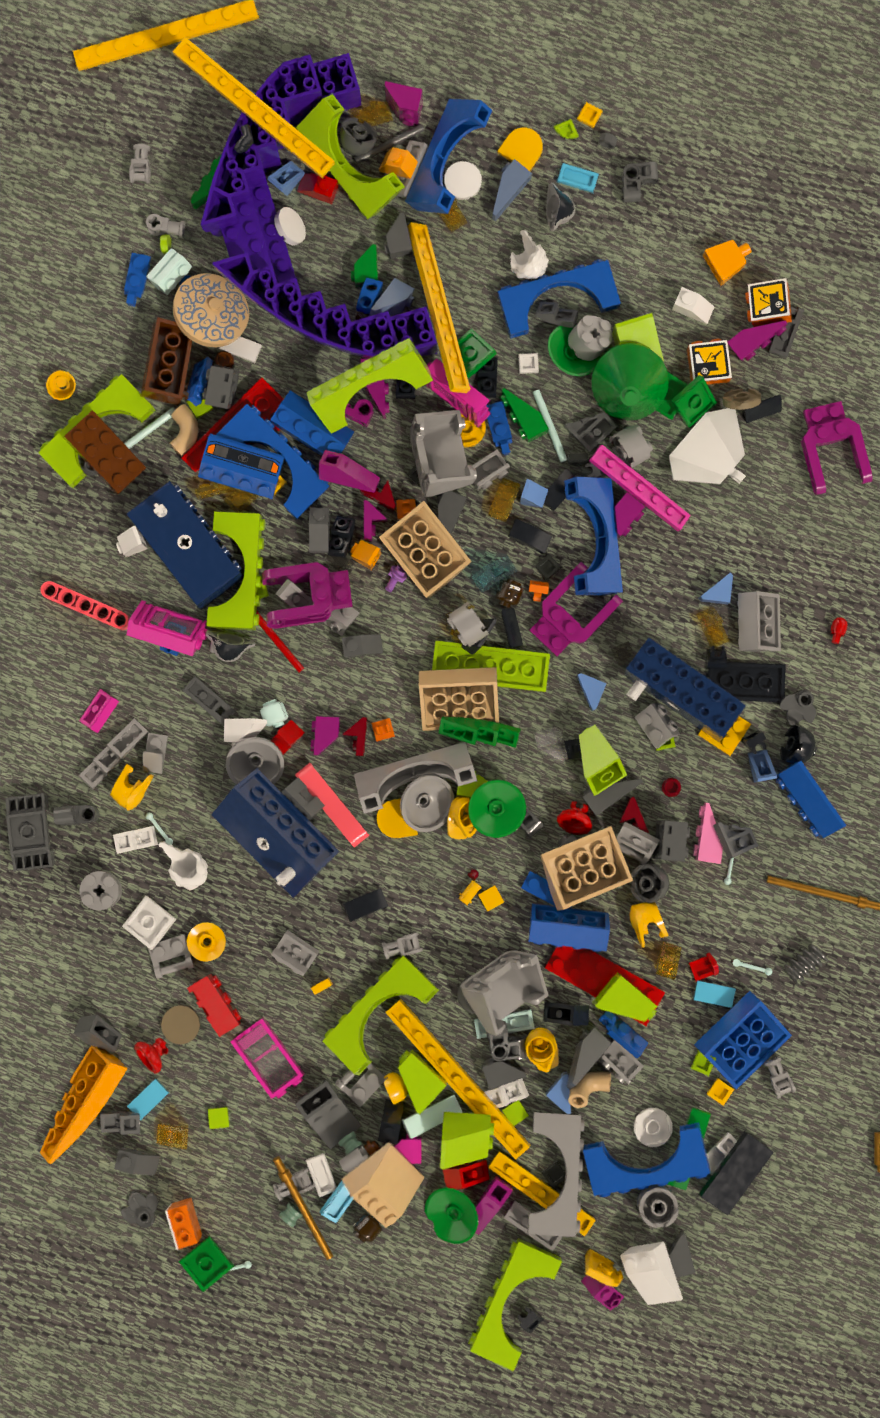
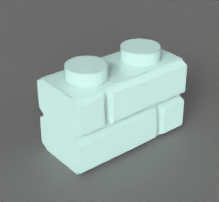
M171 248L146 277L156 288L168 295L180 280L188 274L192 266L181 254Z

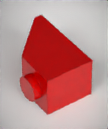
M304 174L297 192L332 205L339 188L338 180L328 176L321 178L317 174Z
M486 1160L469 1162L443 1169L446 1188L464 1189L489 1180Z

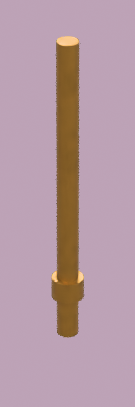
M770 875L767 877L766 883L854 904L856 907L863 909L867 907L880 911V903L867 900L866 897H854Z
M280 1156L275 1157L273 1162L279 1171L278 1175L281 1181L285 1182L326 1260L331 1259L333 1254L296 1188L290 1170L285 1167Z

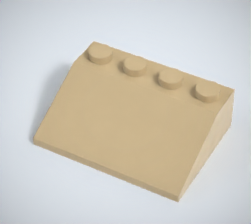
M425 501L379 537L426 598L432 597L472 562Z
M497 667L419 671V694L423 731L439 730L442 717H464L499 723Z
M611 826L540 855L549 890L557 911L564 910L633 881Z
M389 1142L343 1177L342 1181L351 1197L387 1228L403 1215L422 1183L424 1176Z

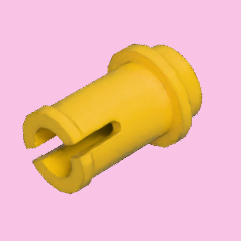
M472 880L464 892L459 894L460 897L458 899L465 905L471 904V900L482 887Z

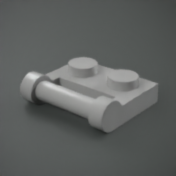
M624 822L616 837L621 851L640 861L641 865L648 863L659 843V839L627 822Z
M185 934L161 941L153 950L148 948L157 979L182 969L195 968L192 955L187 947ZM185 955V961L160 967L159 962Z
M372 1063L367 1067L368 1070L351 1088L347 1086V1083L355 1076L351 1070L335 1082L359 1107L387 1079H384L385 1075Z

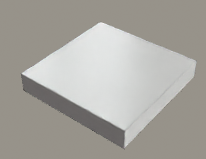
M145 896L122 927L150 950H153L176 921V918L151 898Z

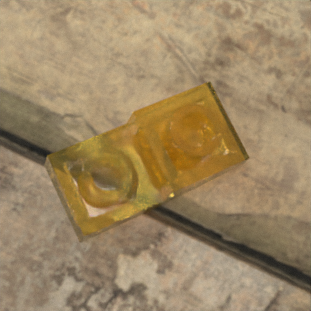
M503 478L488 516L506 522L513 509V503L521 488V484Z

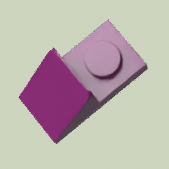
M364 500V540L372 541V536H376V525H372V522H387V518L368 500Z

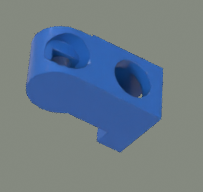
M370 278L365 279L356 311L365 314L370 313L371 308L382 295L383 282ZM368 285H374L377 289H369Z

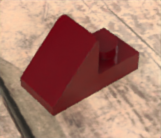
M388 480L381 493L378 492V488H376L374 493L360 490L362 495L395 511L396 506Z
M367 717L361 718L342 734L343 736L357 737V740H353V752H356V756L364 757Z
M635 797L629 798L618 823L633 818L632 826L649 833Z

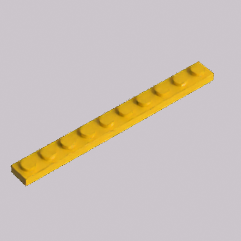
M247 0L75 50L73 54L77 68L81 71L181 42L185 37L191 39L259 19L254 0Z
M185 37L173 50V54L321 178L335 164L333 159Z
M411 222L407 228L450 392L467 393L470 390L427 225Z
M402 999L398 1000L385 1012L475 1114L491 1115V1123H494V1136L515 1160L530 1148L529 1142Z

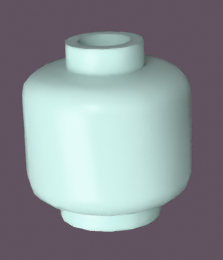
M274 699L262 704L263 708L260 710L262 719L267 720L266 726H273L276 729L285 725L284 721L288 719V714L283 702Z

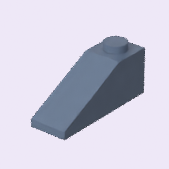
M515 159L511 164L508 162L502 169L503 173L492 216L494 221L500 217L532 178V173Z
M394 278L371 308L368 317L386 311L389 312L390 317L402 313L406 307L412 305L414 301L412 295L415 288Z

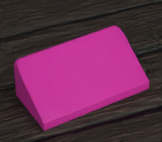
M100 689L79 721L98 733L119 701Z

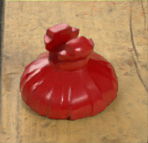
M572 801L570 804L571 809L563 810L557 816L558 826L570 834H588L592 828V822L586 814L588 806L583 804V808L579 809L576 807L577 802Z
M157 1038L152 1045L146 1042H137L134 1045V1050L140 1061L154 1074L160 1072L162 1068L161 1056L168 1054L169 1051L165 1046L166 1042L162 1038Z

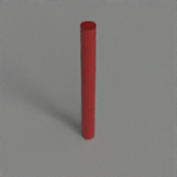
M259 614V626L297 672L300 673L305 668L274 630L267 626V622Z

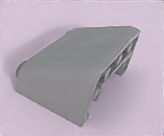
M460 410L421 413L414 416L410 428V440L423 497H432L471 485L477 478L476 469L472 468L471 465H467L461 438L462 429L465 428V419L461 417Z
M517 950L503 953L460 986L464 997L487 1033L492 1035H498L503 1032L506 1026L502 1019L522 1004L538 1005L549 996L537 955Z

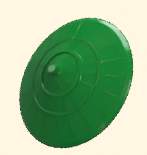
M562 325L558 326L551 332L548 339V352L554 364L560 370L572 376H586L592 373L600 356L592 361L578 358L575 355L576 352L573 348H570L568 343V337L573 328L563 327Z
M488 781L479 786L472 794L468 806L469 818L473 826L485 836L493 838L508 836L521 826L525 818L526 802L524 796L515 785L508 781Z
M440 1188L429 1195L425 1204V1213L428 1219L434 1223V1231L437 1237L452 1244H461L470 1240L478 1227V1214L472 1201L464 1193L453 1188Z

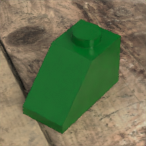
M372 244L354 263V270H351V282H355L356 288L363 287L366 278L378 281L376 244Z

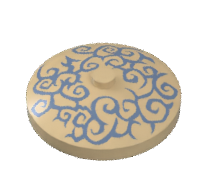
M198 274L185 280L178 288L173 300V315L180 330L192 341L207 347H223L235 342L244 332L249 320V307L244 294L226 278L215 274Z

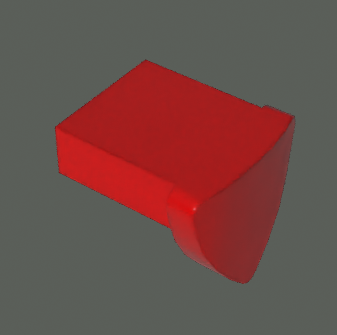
M710 952L705 957L689 962L695 981L719 974L718 963Z

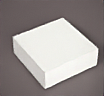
M538 353L519 354L520 374L539 373Z

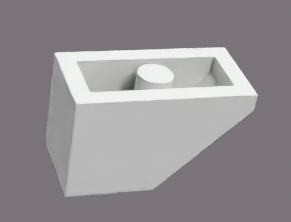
M682 287L672 310L707 324L714 306L700 294Z
M136 526L117 536L119 541L116 543L118 551L126 557L148 549L143 535Z
M225 719L224 742L232 743L231 746L245 738L256 737L266 726L267 720Z

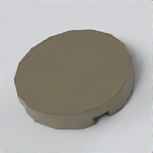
M734 389L726 392L723 397V405L726 408L736 410L753 408L761 403V393L754 389H748V392H743V389Z
M178 1005L169 1009L164 1014L161 1022L162 1033L166 1039L175 1044H186L192 1041L199 1033L201 1025L196 1011L185 1005Z

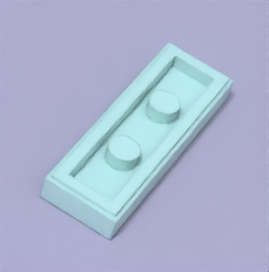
M531 1009L512 1012L502 1019L506 1021L508 1033L535 1029ZM478 1018L474 1019L477 1039L487 1037L486 1030Z
M451 1095L427 1107L420 1115L415 1113L402 1120L409 1138L412 1139L443 1123L444 1112L463 1113L455 1095Z

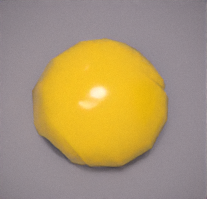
M58 370L48 377L46 388L48 394L54 399L65 400L73 395L76 383L74 377L69 372Z
M394 1072L384 1076V1079L387 1078L384 1081V1085L392 1103L395 1105L404 1100L408 1090L402 1076Z

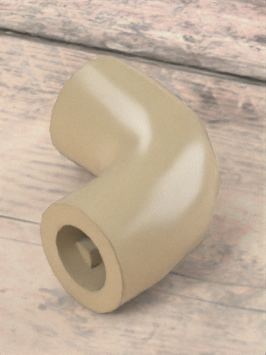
M186 404L179 406L171 415L178 424L180 431L177 437L170 442V445L181 457L193 447L199 433L197 419Z
M611 1072L587 1073L575 1087L571 1088L568 1099L570 1105L576 1108H583L588 1104L590 1093L595 1091L610 1092Z

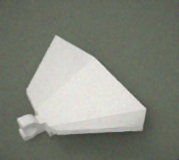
M727 408L707 412L669 455L673 480L721 484L729 475L737 483H741L745 475L736 470L735 466L744 457L745 452L735 409Z

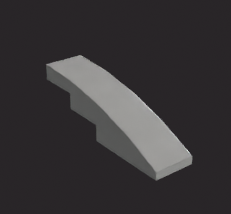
M133 719L93 759V762L79 774V778L93 790L142 740L148 731L136 719Z

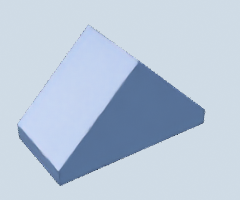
M289 161L271 174L267 180L288 196L305 172L292 161Z
M527 479L520 504L542 508L548 489Z
M729 573L698 599L702 602L729 604L733 581L732 573Z
M580 673L577 675V679L589 707L593 711L597 708L607 683Z
M767 749L757 751V754L748 753L753 782L777 778Z
M563 1072L545 1094L565 1113L571 1114V1105L568 1101L570 1093L567 1087L568 1073Z

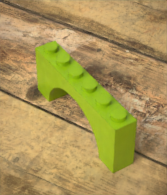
M332 94L323 98L299 123L296 129L335 161V164L329 171L338 180V184L347 192L348 197L355 202L360 212L367 219H370L378 214L405 186L394 172L382 178H372L359 173L348 163L340 149L337 137L338 121L345 109Z
M410 338L306 393L310 406L332 434L348 425L345 417L346 406L352 396L363 387L380 380L399 379L410 383L415 389H418L433 381L425 361Z
M122 374L119 377L115 376L105 390H100L91 403H86L78 415H74L69 419L66 427L57 430L54 438L50 442H45L40 447L38 453L72 488L87 476L80 466L78 453L63 439L73 427L92 410L100 418L111 414H126L136 418L141 423L155 411L154 407L144 397L140 396L141 393Z
M214 512L213 531L230 537L238 544L243 554L245 572L239 590L229 601L219 606L208 607L207 627L256 631V626H259V614H256L257 607H260L261 602L258 588H261L262 585L259 569L263 567V557H260V552L264 549V538H261L262 531H265V519H263L261 514Z
M405 956L394 960L392 963L393 967L388 972L385 971L378 978L379 982L366 990V995L362 1000L359 999L352 1005V1010L338 1020L339 1024L334 1029L331 1028L325 1034L326 1038L322 1041L355 1075H360L372 1062L365 1050L363 1035L366 1022L374 1009L385 1000L400 995L413 996L427 1004L439 991Z
M518 1238L517 1242H512L509 1253H511L508 1261L504 1260L501 1267L502 1276L500 1279L496 1278L492 1288L495 1290L492 1297L488 1296L484 1306L487 1308L484 1315L481 1314L476 1324L479 1326L476 1333L471 1334L468 1342L470 1344V1352L511 1371H514L522 1352L521 1348L516 1346L504 1331L502 1311L505 1301L512 1290L525 1280L535 1277H547L554 1280L562 1263L561 1257Z

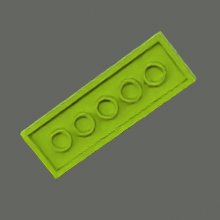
M435 640L432 670L497 667V687L546 692L550 654L481 646L475 654L471 655L462 648V643Z

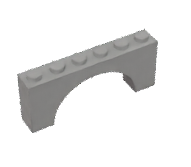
M462 742L354 774L364 814L383 809L385 798L393 790L424 775L446 777L454 780L458 786L477 781L466 743Z
M533 1112L532 1132L546 1136L558 1147L565 1163V1181L560 1195L553 1204L542 1211L528 1213V1234L576 1237V1233H580V1220H577V1212H581V1200H578V1192L582 1191V1180L578 1179L579 1172H582L583 1160H580L579 1156L580 1151L583 1152L584 1140L580 1139L581 1131L584 1132L585 1125L581 1115Z

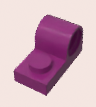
M366 399L359 400L353 409L350 404H347L345 409L346 418L365 427H368L374 413L372 403ZM366 406L369 408V412L361 414L359 409Z

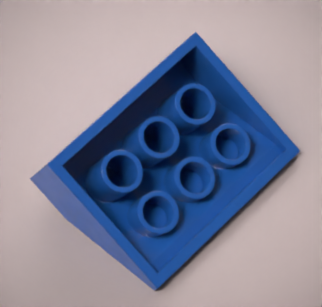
M749 991L694 1046L737 1089L792 1035L762 1001Z

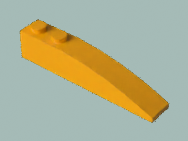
M91 1045L70 1080V1083L73 1085L69 1092L64 1094L62 1099L65 1101L61 1111H57L54 1128L49 1129L40 1154L49 1164H52L96 1118L128 1069L117 1057L104 1049Z

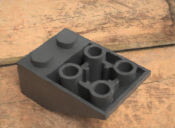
M329 1078L306 1093L295 1103L305 1120L330 1149L337 1145L346 1135L362 1127Z

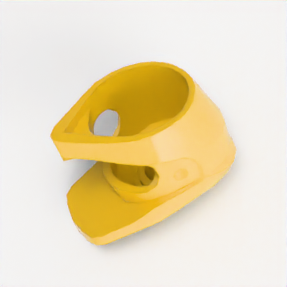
M129 764L125 765L110 794L127 811L134 809L140 804L154 777L150 774L143 783L138 780L135 785H131L128 779L129 773L133 771V767Z
M458 796L451 803L447 817V832L451 838H471L477 831L469 818V797Z
M641 902L631 905L630 921L641 948L645 947L644 935L648 934L647 925L649 923L657 925L661 938L669 936L655 902Z
M545 1028L532 1030L526 1038V1054L540 1071L549 1072L550 1069L555 1068L559 1064L558 1047L555 1037Z

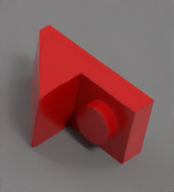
M290 720L277 731V734L270 741L278 746L284 755L305 732L294 721Z

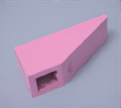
M704 803L699 808L698 816L701 818V825H697L696 837L699 838L698 845L694 844L693 856H696L695 860L721 864L723 847L713 826L716 824L710 804Z

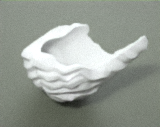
M521 230L520 234L522 235L525 251L519 255H515L514 252L511 253V270L518 278L537 279L545 273L549 259L541 245H536L532 241L531 236H528V232Z
M165 841L159 843V847H162L168 857L171 858L172 864L168 872L178 887H185L191 891L205 882L208 865L201 854L188 848L181 851L173 845H168Z

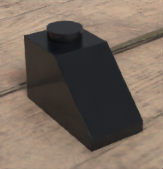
M545 1002L544 1022L571 1026L589 1025V1005Z
M385 1099L378 1137L379 1142H390L397 1145L405 1102H399L394 1105L391 1100Z

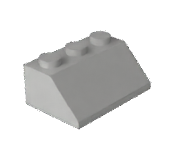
M759 591L738 593L739 651L781 652L780 594Z

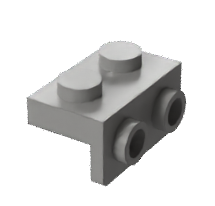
M498 450L472 465V468H475L477 478L473 484L477 490L481 488L485 490L493 484L492 481L494 479H502L509 474L510 465L505 462Z
M353 607L336 609L331 612V616L324 623L332 631L343 636L347 628L358 617L359 612Z
M660 703L650 704L635 716V719L655 749L660 748L672 737L680 735L677 730V724L669 718L666 708Z
M287 930L271 956L278 962L291 968L294 973L304 976L320 951Z
M613 1040L612 1044L601 1056L602 1060L600 1062L608 1070L612 1068L616 1072L614 1076L622 1084L625 1081L630 1084L631 1079L644 1066L617 1041Z

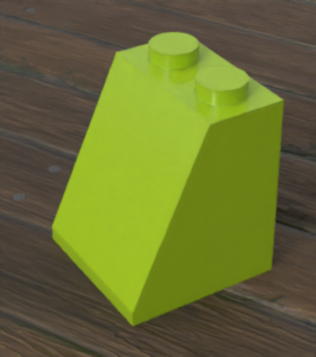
M652 313L615 324L612 336L616 346L624 343L642 344L651 348L663 360Z
M593 725L586 728L579 735L583 771L592 794L596 796L627 776L619 756L597 726Z
M619 973L614 975L592 1002L598 1009L644 1022L647 1019L651 1020L657 1012L655 1010L657 1006Z
M413 1049L410 1052L406 1050L399 1057L398 1069L415 1110L420 1115L447 1086V1082Z
M456 1112L443 1113L440 1169L488 1157V1150L493 1147V1137H490V1135H494V1123H491V1115Z

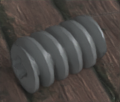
M809 944V951L803 949V956L797 954V961L791 959V966L784 965L786 973L797 986H799L798 979L802 982L805 981L804 974L808 977L811 976L810 969L814 972L817 971L816 964L820 967L823 966L822 959L828 962L826 956L816 946Z

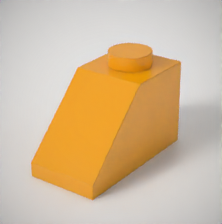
M392 147L385 154L379 171L387 174L394 172L396 176L411 179L418 161L408 150Z
M363 540L359 544L355 543L350 551L353 560L370 570L373 569L381 556L380 548Z

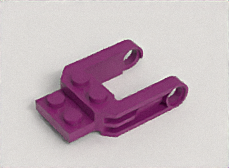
M842 401L804 410L803 414L808 430L801 440V446L814 494L826 493V484L816 446L819 447L844 441L846 438H849L856 469H859L861 484L872 482V470L860 425L845 417Z
M582 561L542 602V617L529 630L556 657L570 643H584L623 602L616 594L585 628H582L580 623L564 608L557 605L556 602L574 584V576L583 574L588 569Z
M315 562L268 569L261 574L263 585L281 584L282 586L288 579L294 584L310 582L313 605L267 613L266 622L269 628L277 629L325 622L331 616L333 610L353 607L348 570L329 573L326 567Z

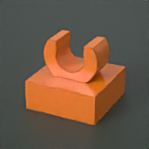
M415 499L396 500L397 520H401L416 508Z
M530 580L529 592H534L533 601L541 602L542 593L548 594L549 583Z
M390 718L371 723L376 742L395 737Z

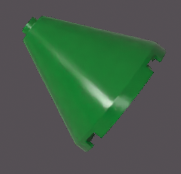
M624 343L607 350L597 361L593 369L591 381L594 398L601 409L610 416L621 420H638L652 414L664 401L669 385L667 368L661 357L652 351L651 348L638 343Z

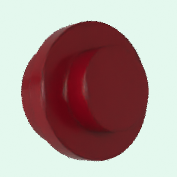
M668 778L662 784V791L668 797H675L681 791V784L675 778Z

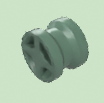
M354 1131L338 1142L341 1147H344L346 1155L363 1145L361 1141L356 1139Z
M289 1202L286 1205L285 1211H281L279 1216L289 1226L294 1227L297 1219L302 1218L303 1215L298 1207Z

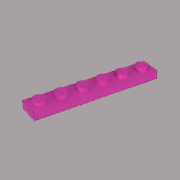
M602 444L589 461L676 531H680L691 516Z

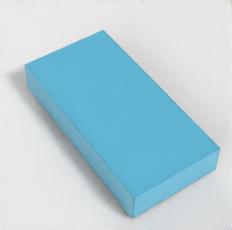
M562 163L557 182L593 193L599 174Z
M697 981L693 1000L732 1008L736 989Z
M155 1079L127 1107L134 1113H140L141 1120L169 1091Z
M343 1181L339 1183L320 1210L322 1216L334 1223L338 1222L353 1200Z

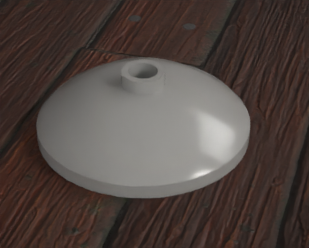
M260 737L245 738L233 745L227 754L226 770L230 779L235 784L241 782L256 768L273 785L282 776L284 770L283 754L278 746L267 739ZM257 756L258 759L254 760L252 757Z
M424 775L418 777L406 787L401 797L400 811L403 820L409 827L419 832H431L440 828L447 822L449 808L454 800L453 790L444 779L438 776Z

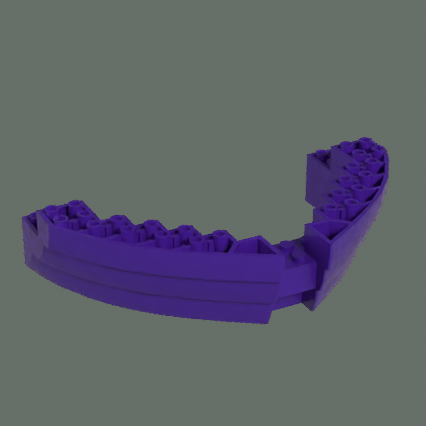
M349 53L313 63L310 54L283 62L255 93L259 99L292 126L298 125L323 98L332 94L345 109L344 111L362 106L360 88ZM242 112L229 134L216 168L201 221V227L206 233L211 232L217 237L223 236L229 258L213 262V267L256 305L288 328L317 343L348 354L372 358L410 338L421 356L437 354V340L426 307L392 317L386 311L350 322L345 304L326 309L321 291L305 296L301 295L284 236H280L275 227L274 218L277 213L265 176L266 172L282 167L278 150L285 147ZM243 125H250L254 140L253 145L246 152L239 154L235 151L234 146L242 137L241 127Z

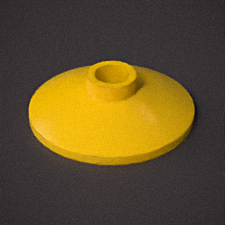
M205 922L196 925L191 929L187 937V947L190 954L197 960L204 962L217 959L223 953L226 946L224 932L213 923ZM205 938H209L211 940L210 945L204 944Z

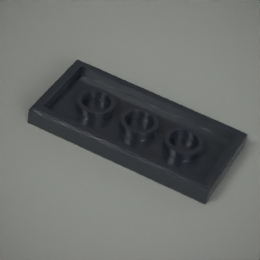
M727 662V668H708V679L740 701L780 703L785 697L786 664Z
M744 1131L698 1195L728 1216L774 1152Z

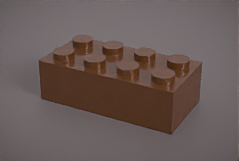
M157 317L153 324L140 396L178 405L183 397L192 340L180 330L175 321Z
M93 410L63 437L116 495L146 469L145 465Z

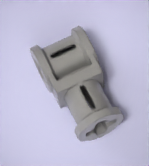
M135 144L133 145L135 157L131 159L129 170L130 182L146 181L147 184H150L151 168L148 160L150 146Z
M151 214L146 219L148 231L154 236L163 234L177 235L179 238L184 236L185 221H170L169 218L161 217L158 214Z
M415 932L397 938V941L386 944L383 942L382 946L386 960L391 956L399 954L404 956L422 952L423 948H420L417 937L419 933Z
M780 1056L764 1062L770 1071L771 1076L769 1078L777 1099L791 1091L793 1093L796 1092L791 1077L782 1067Z
M308 1168L292 1174V1180L300 1194L315 1187L307 1173L309 1171ZM285 1182L278 1185L273 1184L274 1192L279 1201L291 1194Z

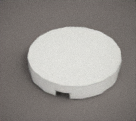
M460 161L447 169L444 185L456 199L467 200L479 192L482 177L475 165Z
M283 207L278 210L274 218L278 234L284 236V241L290 245H298L303 242L306 231L298 213L289 207Z
M658 1108L642 1110L634 1121V1133L637 1139L648 1147L664 1145L673 1132L670 1117Z

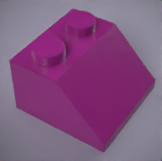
M385 81V98L398 119L407 126L418 125L423 106V89Z

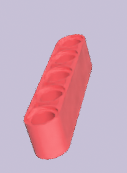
M51 581L45 582L41 586V594L53 602L116 629L126 630L128 628L130 617L120 610ZM54 586L55 593L48 596V588ZM72 594V601L65 603V596ZM89 601L90 608L83 611V603ZM102 609L108 610V615L105 618H100L99 614ZM124 616L126 619L124 625L118 626L117 619Z
M310 762L295 774L307 786V791L312 796H317L325 805L322 808L354 848L369 836Z

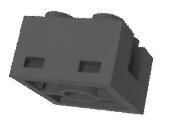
M212 365L207 370L206 380H208V387L203 392V399L206 405L226 409L234 406L240 369Z
M299 778L281 792L309 821L325 806L317 796H312L307 791V786Z
M656 821L655 838L659 839V843L654 850L653 859L685 862L689 852L686 840L690 836V827H688L687 822Z

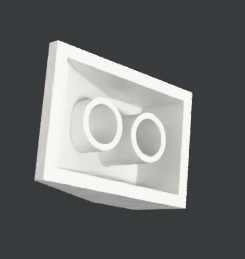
M664 1242L633 1246L620 1255L626 1275L647 1305L683 1299Z

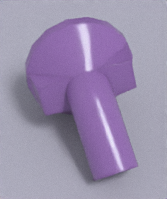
M397 565L390 568L388 575L391 578L385 590L392 592L397 581L402 583L407 578L406 571L402 566Z

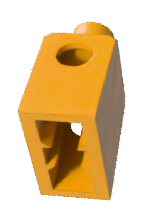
M730 240L706 249L702 256L720 286H722L745 267L747 262L744 257L752 251L747 243L738 247L734 240Z

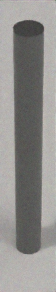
M420 124L374 147L365 155L354 157L356 163L359 164L423 132V125Z

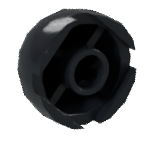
M791 726L785 733V736L788 737L785 748L781 746L780 749L781 759L790 764L802 761L804 764L816 753L815 737L808 729L802 726Z

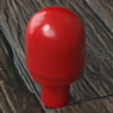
M842 617L835 618L832 622L830 631L833 635L831 642L834 644H839L840 638L846 634L848 623Z

